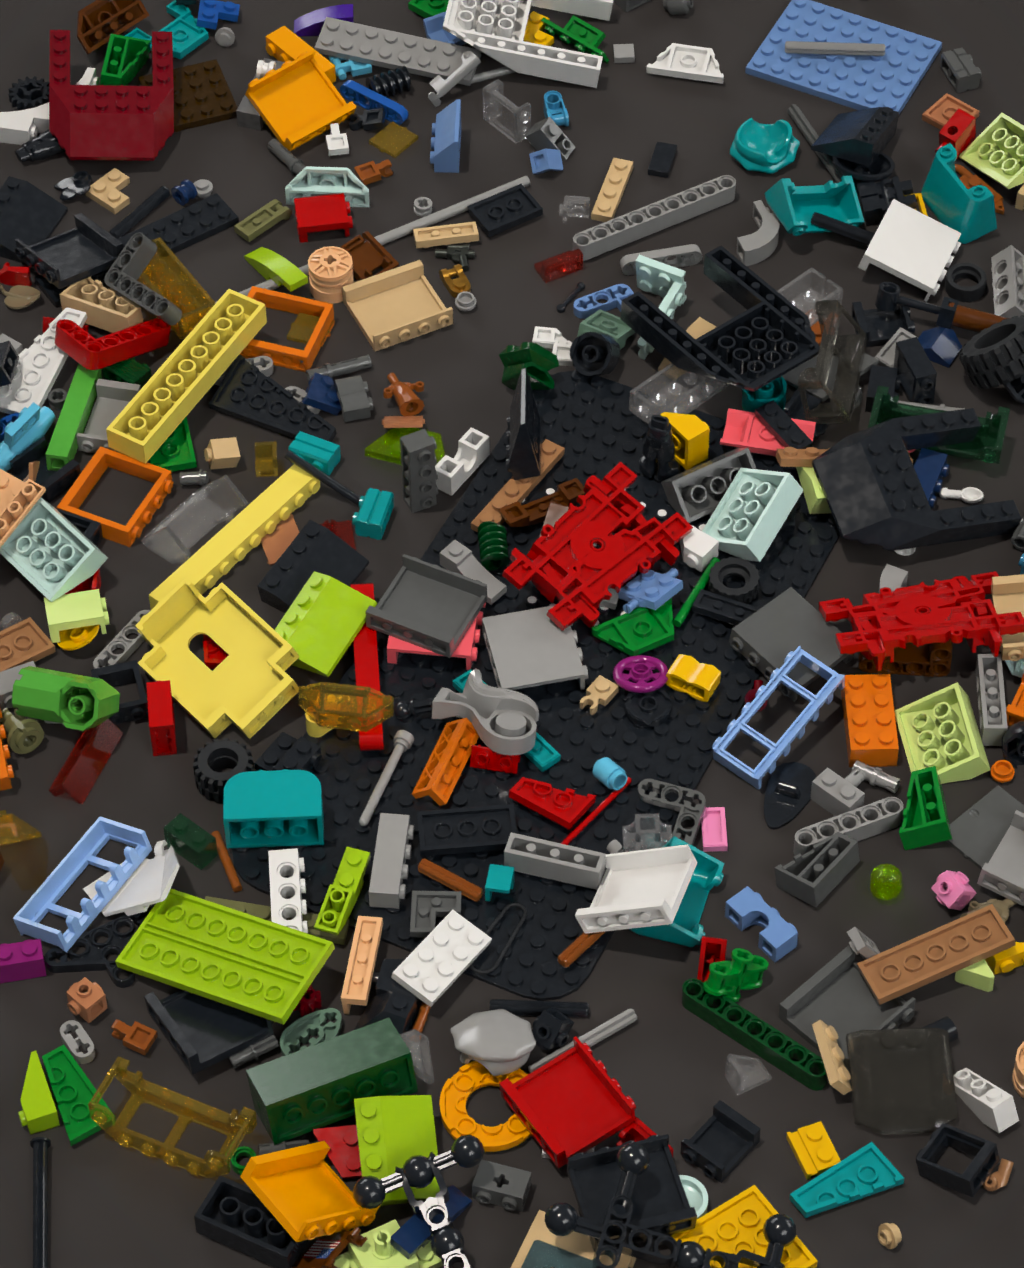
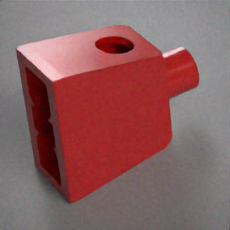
M958 109L940 130L939 147L935 150V154L938 149L951 143L957 151L958 159L959 155L976 139V118Z

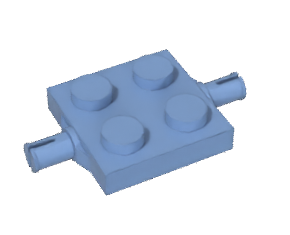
M671 568L664 574L649 570L648 573H640L628 582L618 593L619 599L628 601L627 604L623 605L624 612L629 614L638 607L656 610L683 589V580L675 578L679 575L677 569Z

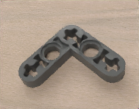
M654 779L642 780L638 785L639 798L645 803L678 811L679 815L671 838L675 836L682 839L683 835L685 836L684 841L693 846L706 809L705 796L699 791ZM649 787H652L653 792H650L649 795H646L645 790H648ZM661 789V798H658V794H660ZM670 792H675L679 798L674 802H669L665 799V796ZM683 795L686 796V800H684V805H682ZM695 799L699 800V804H696L695 807L691 806V802H694ZM686 819L694 821L695 825L691 829H685L681 826V823Z

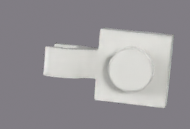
M338 123L330 124V135H326L328 155L349 154L346 133L340 134Z

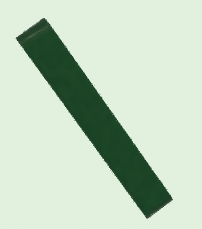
M691 978L683 983L682 1005L686 1010L807 1088L818 1091L826 1086L828 1076L821 1057L726 996H714L707 993L703 989L704 982Z

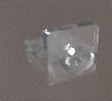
M565 195L564 204L559 206V216L563 217V224L567 225L568 217L589 218L590 197Z

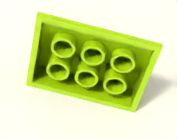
M314 571L275 628V631L299 655V658L292 664L293 666L329 677L365 624L366 610L369 606L376 607L378 603L337 579Z
M431 1095L375 1096L354 1099L361 1177L371 1175L382 1179L394 1174L396 1167L403 1168L406 1160L412 1156L422 1155L428 1158L431 1152L436 1156L438 1155ZM435 1177L425 1188L417 1189L411 1187L417 1201H426L428 1197H436V1194L440 1192ZM403 1187L387 1193L380 1206L409 1203Z

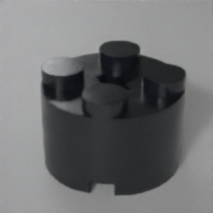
M603 332L584 333L573 341L570 348V358L575 369L587 376L610 374L617 366L620 357V345L612 336Z

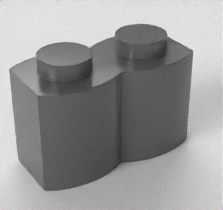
M361 375L335 380V389L344 422L370 418V410H374L372 398L367 397V394H369L367 381H363Z

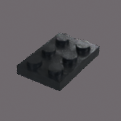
M519 184L467 206V212L485 234L491 237L543 215V208L522 184Z

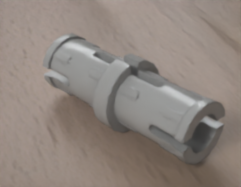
M859 760L852 767V771L855 767L860 768L857 773L863 770L867 776L865 780L872 786H880L892 793H896L900 786L901 779L886 774L879 767H871Z

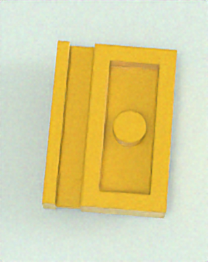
M821 1121L799 1128L793 1133L787 1132L786 1139L807 1180L811 1176H819L841 1162Z

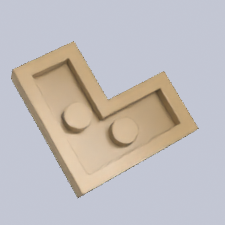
M114 168L90 185L91 187L86 196L113 214H116L130 204L129 197L120 192L121 189L130 184V179L127 175Z

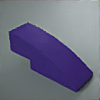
M353 4L335 5L307 13L294 20V33L297 36H319L326 17L354 23Z

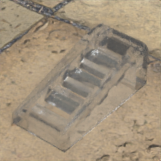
M416 1029L400 1034L411 1052L416 1076L428 1084L434 1083L428 1037Z

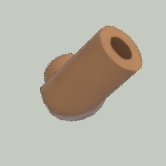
M1001 1159L998 1171L988 1176L983 1183V1187L988 1191H995L1006 1186L1014 1162Z

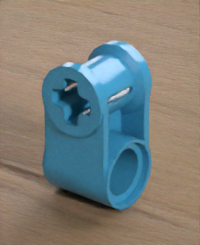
M558 91L546 92L544 94L545 119L551 117L558 126L564 125L568 127L569 116L562 95Z

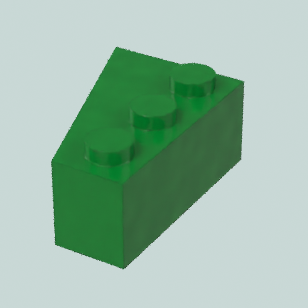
M111 34L101 72L100 85L128 86L149 59L151 41Z
M936 766L913 771L907 792V805L903 811V824L899 830L905 851L952 839L942 784Z

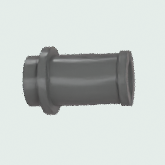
M203 469L196 472H180L181 486L200 485L203 487L204 484H208V472L203 471Z

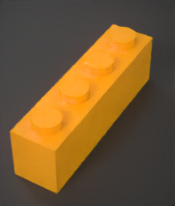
M282 26L266 36V51L278 61L286 62L291 60L292 62L305 51L309 53L314 50L286 26ZM316 51L314 59L332 83L336 82L335 65Z

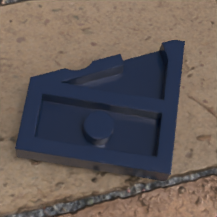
M314 373L309 380V386L306 388L305 392L307 394L302 400L303 404L337 415L342 409L333 379L326 375Z

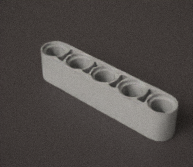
M887 797L804 827L795 833L794 855L796 856L799 853L804 855L813 850V845L836 832H840L856 841H861L894 829L902 822L903 802L897 797Z

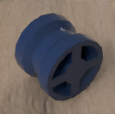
M188 179L183 180L180 186H174L171 189L173 198L182 206L187 204L189 199H194L198 195L196 187Z

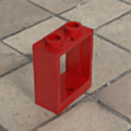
M170 680L146 682L153 756L177 754Z

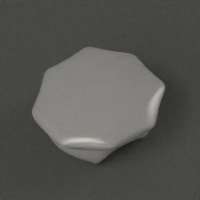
M505 1009L473 1013L451 1028L455 1048L461 1052L460 1061L463 1064H468L471 1060H475L481 1063L492 1076L509 1074L521 1068L527 1062L530 1052L536 1046L530 1022Z

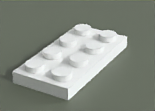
M452 910L395 969L391 978L431 1007L488 947L492 938Z

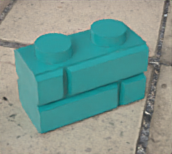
M301 431L288 448V450L330 476L334 467L337 466L341 459L340 445Z
M369 488L366 495L360 497V510L354 513L352 525L355 526L357 536H369L377 540L382 539L394 508V494L392 492L383 490L381 492L378 489Z

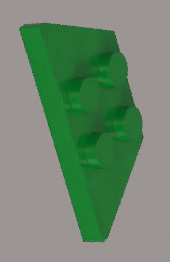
M672 598L656 610L640 607L629 614L625 613L592 627V634L630 656L640 655L673 641Z

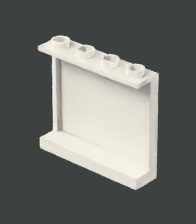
M893 199L858 268L866 271L869 263L928 292L924 299L927 302L930 295L935 296L940 287L937 281L942 282L947 273L944 267L949 268L954 259L951 253L956 254L961 245L958 242L961 233Z
M688 844L606 854L605 867L607 869L589 908L577 909L575 917L585 934L672 924L698 862Z

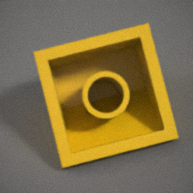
M668 412L660 414V416L667 417L672 426V437L675 445L674 459L686 470H689L708 459L710 428L706 422L701 421L696 415Z

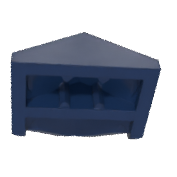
M940 326L923 331L918 338L929 360L947 368H950L962 348L954 330Z

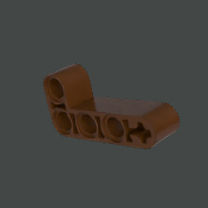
M949 639L946 643H930V645L919 647L906 643L905 649L896 647L894 648V663H890L888 657H885L882 671H877L873 660H868L859 652L858 666L861 671L867 673L943 677L950 672L952 642Z

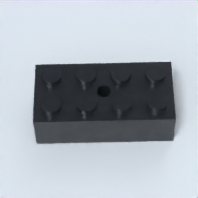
M221 1175L194 1215L197 1233L276 1268H292L309 1241L305 1240L296 1243L249 1187Z

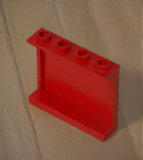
M576 1036L573 1038V1048L512 1084L506 1078L499 1083L501 1097L558 1169L567 1164L568 1158L577 1153H585L636 1120V1105L632 1098L625 1096L621 1092L622 1089L618 1081L608 1076L604 1064L600 1060L596 1061L587 1043L584 1042L582 1044Z

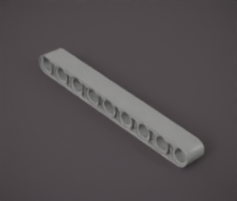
M723 175L579 232L573 237L572 255L576 260L585 261L728 204L735 199L736 180L730 175Z

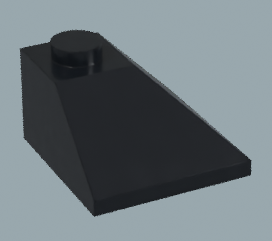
M395 991L371 997L354 1030L390 1018L403 1041H405L417 1017L416 998Z

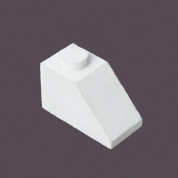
M692 526V531L679 541L683 562L703 572L712 558L718 557L719 541Z

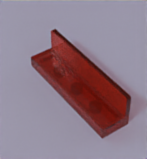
M109 719L98 726L84 730L49 791L55 797L68 793L79 804L83 803L121 739L123 732Z

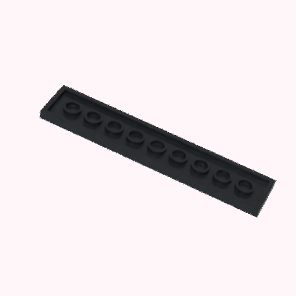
M216 193L122 236L118 240L125 247L130 238L138 232L152 240L157 245V251L148 265L238 224L239 217ZM108 270L91 276V279L94 281L99 280L105 286L104 278ZM42 275L34 277L35 284L56 308L60 307L59 294L70 285L59 289L52 283H49Z

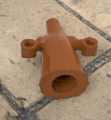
M394 373L388 374L387 379L391 385L384 388L383 397L387 399L392 398L393 395L403 416L419 414L423 410L424 401L413 390L416 392L424 391V383L421 381L413 384L410 382H400Z

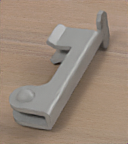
M467 51L461 56L462 65L447 79L444 80L440 75H437L429 83L435 89L434 91L437 92V94L434 92L428 94L429 100L435 107L441 105L440 97H443L481 63L480 59L472 51Z

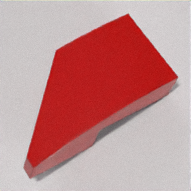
M6 262L0 270V283L10 286L22 285L31 287L30 268L11 267L10 263Z

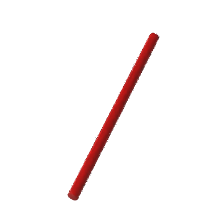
M627 777L624 787L620 790H614L561 844L568 845L632 782V779Z

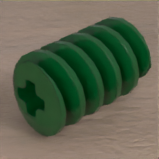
M491 521L481 523L477 528L481 565L487 571H495L507 566L509 556L505 527Z

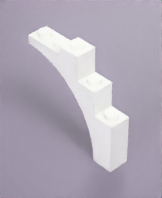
M88 67L76 85H99L100 80L96 75V68ZM49 103L20 111L0 112L1 143L22 145L37 137L38 133L49 130Z

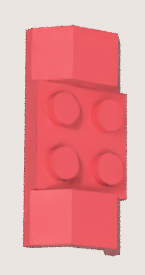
M728 408L726 425L720 445L738 448L748 447L751 453L776 456L777 449L785 448L755 416V412ZM791 418L813 442L816 422Z

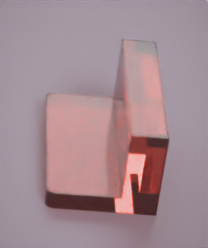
M580 249L567 251L535 263L534 269L543 281L547 283L583 269V253Z

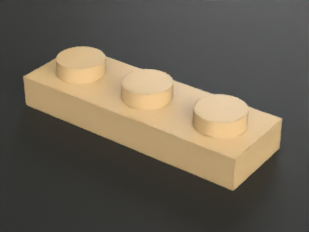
M476 221L413 229L416 248L479 241Z
M818 1020L812 1026L829 1083L833 1088L845 1095L852 1091L849 1082L851 1076L844 1066L843 1059H845V1056L837 1043L838 1034L833 1026H828L822 1020Z

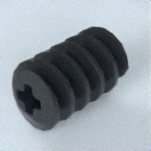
M406 66L398 67L395 71L383 72L380 76L376 74L372 78H366L367 88L387 98L388 92L395 96V89L400 94L403 93V87H405L407 92L410 91L411 80Z

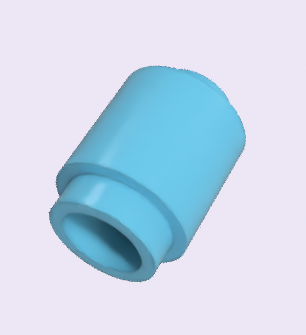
M608 757L601 758L595 762L592 773L596 779L609 789L620 790L627 782V775L624 769Z

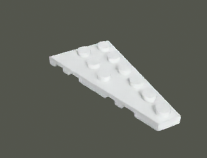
M66 307L49 324V328L42 335H38L28 349L25 348L19 354L12 383L0 387V412L7 414L20 413L23 408H28L33 402L40 407L43 406L68 357V354L56 346L54 342L57 322L67 319L83 328L88 318L86 312Z

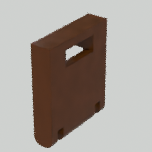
M368 231L363 232L362 237L359 234L340 247L348 251L352 256L353 277L357 281L373 276L372 272L381 266L384 269L377 274L399 267V263Z

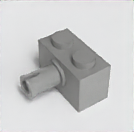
M827 767L812 781L811 800L834 816L864 806L865 793L858 789L857 786L867 778L866 773L863 770L857 773L860 768L855 767L847 777L842 778Z

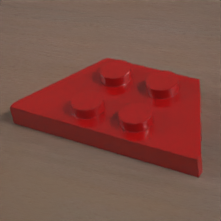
M356 1125L313 1129L315 1138L319 1142L325 1141L329 1145L330 1150L327 1153V1157L334 1165L341 1179L362 1178Z

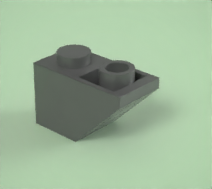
M551 117L535 123L525 136L537 151L545 148L560 150L562 161L567 160L575 149L574 144Z

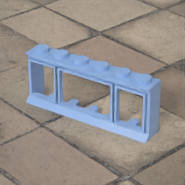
M800 646L794 652L790 651L780 669L776 668L766 686L762 685L755 695L756 698L751 703L745 704L740 717L730 722L724 736H719L712 745L713 759L759 790L762 787L763 776L767 772L773 773L776 768V761L781 755H788L791 743L796 737L798 739L803 737L805 726L810 720L813 722L817 720L819 709L824 703L829 705L832 702L834 691L837 687L841 690L845 687V675L838 674L802 650ZM798 662H801L827 680L826 684L816 695L787 676ZM782 683L810 703L775 744L747 725V723ZM740 731L770 750L754 770L725 751Z
M100 816L14 916L13 920L20 935L25 934L41 939L42 941L59 946L67 953L153 850L145 831ZM110 839L136 847H125L124 855L126 860L121 865L96 857ZM89 864L110 871L112 876L107 882L100 880L96 882L95 889L97 894L92 900L88 898L81 900L80 905L83 910L81 913L56 905V902ZM48 912L66 918L68 929L63 935L60 930L40 924V921Z

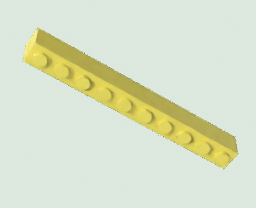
M297 465L291 466L149 594L150 609L152 610L158 601L166 597L173 590L174 586L185 577L192 582L201 595L208 589H211L223 575L229 573L237 562L242 561L248 552L256 548L267 533H273L276 525L281 520H287L292 512L301 507L312 494L317 493L320 488V481Z

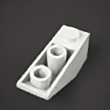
M964 1068L946 1079L947 1084L982 1123L996 1132L1000 1133L1019 1121L1013 1096L968 1068Z

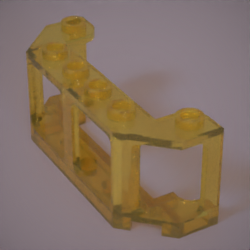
M118 1056L88 1104L91 1119L121 1146L137 1149L142 1154L148 1157L154 1156L170 1166L184 1168L192 1175L210 1178L229 1174L232 1156L245 1134L253 1133L257 1126L256 1111L243 1107L239 1115L238 1110L235 1109L229 1114L144 1080L140 1071H137L136 1074L128 1071L127 1067L130 1061ZM114 1077L132 1093L116 1121L114 1114L108 1108L98 1104ZM142 1103H147L179 1117L164 1143L126 1128ZM191 1122L227 1136L220 1151L209 1150L206 1152L204 1159L177 1149L175 1145L187 1125Z

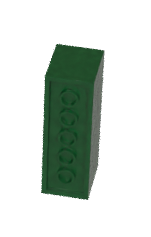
M390 1018L246 1070L254 1109L274 1145L355 1115L354 1099L375 1096H403L418 1092L411 1052Z

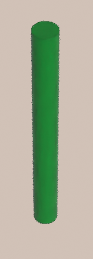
M717 557L712 558L674 618L673 624L676 627L682 625L692 609V605L700 590H704L709 582L711 567L720 561Z

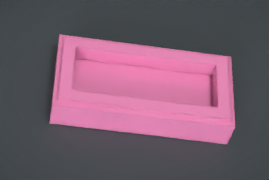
M708 807L705 809L701 821L703 852L727 851L725 807Z

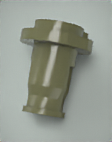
M8 708L1 711L3 718H0V725L4 724L5 731L8 734L7 743L9 747L17 754H27L35 750L41 744L44 737V731L38 721L17 715V708L14 710L15 715Z

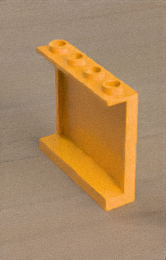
M315 49L309 53L307 51L301 53L292 62L291 60L286 61L282 64L281 68L276 71L274 69L268 71L261 79L256 78L248 84V89L245 93L278 141L289 151L328 131L330 124H340L349 119V115L354 114L357 108L353 101L348 104L316 62L314 59Z
M325 1141L251 1157L240 1176L296 1243L313 1240L324 1235L329 1236L342 1230L349 1231L355 1227L368 1226L374 1221L375 1214L380 1207L379 1205L377 1208L366 1209L355 1202L353 1192L324 1160L330 1150L329 1145Z

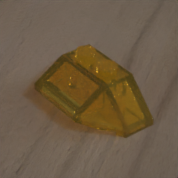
M318 682L299 687V706L320 727L367 732L394 715V697L386 696L382 692L370 687Z

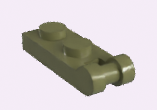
M274 199L234 226L235 233L250 242L281 220L289 219L292 215V210L287 206L283 207L279 200Z

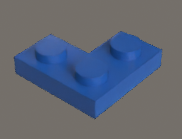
M200 0L196 26L216 30L218 19L237 22L240 5L218 0Z

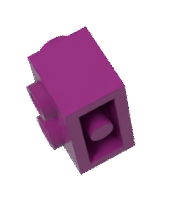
M28 939L23 942L0 944V984L47 976L41 939Z

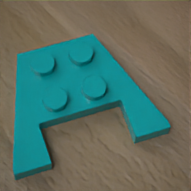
M176 0L166 6L167 13L176 19L160 31L172 32L173 57L182 59L209 39L208 32L204 27L196 26L197 18L191 15L188 7L176 5ZM137 27L125 35L151 41L150 51H152V36Z

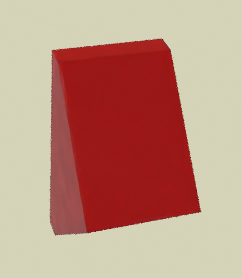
M702 936L698 980L702 982L708 980L711 963L726 961L727 939Z

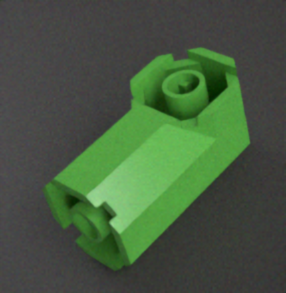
M28 666L20 670L19 674L22 677L20 680H15L13 684L12 705L14 708H18L16 714L19 716L63 723L66 728L84 731L100 725L119 712L120 693L100 678Z

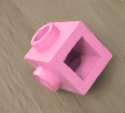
M946 870L937 877L936 883L931 887L937 894L936 899L942 905L947 906L949 909L960 911L976 895V891L968 883L969 879L960 871Z

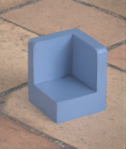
M545 148L529 154L533 174L538 175L550 170H563L560 150Z

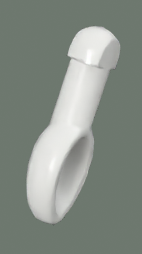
M967 487L963 490L941 488L939 493L942 499H961L969 504L980 502L984 498L983 492L974 487Z

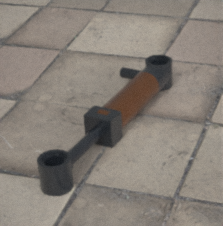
M883 282L879 285L875 306L885 312L894 311L897 304L937 314L936 326L951 329L953 325L980 333L995 323L1009 319L958 305L959 300L944 297L941 307L900 296V287L892 282Z

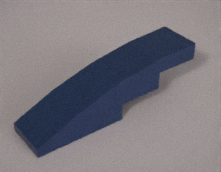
M451 1185L447 1188L450 1199L446 1205L450 1219L453 1222L472 1203V1200L454 1185ZM415 1214L391 1236V1245L407 1259L421 1246L424 1248L432 1239L422 1215ZM435 1215L431 1222L439 1224L444 1220L445 1216Z

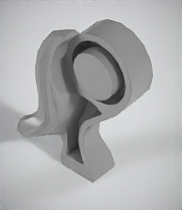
M475 668L470 672L463 693H455L448 688H441L432 701V719H445L455 716L467 718L474 726L481 740L494 752L511 756L521 755L529 752L535 746L536 722L539 720L537 704L520 692L484 684L479 669Z

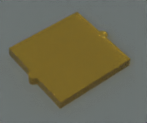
M392 121L371 138L369 144L380 149V152H385L396 158L418 140V135L407 130V127L403 128Z
M299 313L295 322L291 323L287 340L307 344L320 317ZM331 320L320 343V347H323L327 337L331 336L330 331L335 324V320Z

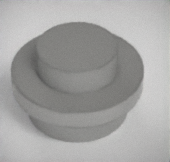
M223 27L217 30L215 40L220 46L229 47L234 43L235 35L230 28Z
M200 179L193 183L197 189L198 198H207L211 195L213 184L209 180Z
M461 292L455 299V306L461 311H470L476 307V298L471 292Z

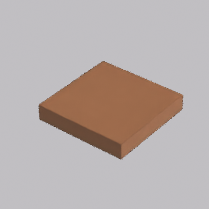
M946 93L922 114V120L941 130L958 109L967 112L976 119L979 117L980 111Z

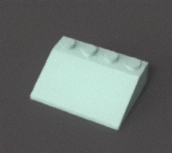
M740 468L702 532L719 541V550L744 560L761 562L795 503L798 501L803 488L790 473Z
M43 498L37 501L0 548V554L51 602L93 576L108 559L86 536Z

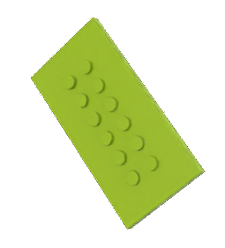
M170 889L167 898L154 905L115 962L118 968L284 1025L335 947L331 941Z

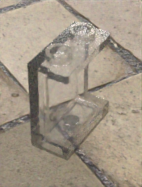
M499 79L483 88V119L515 144L526 139L525 136L531 129V105L527 102L518 107L504 96V83Z

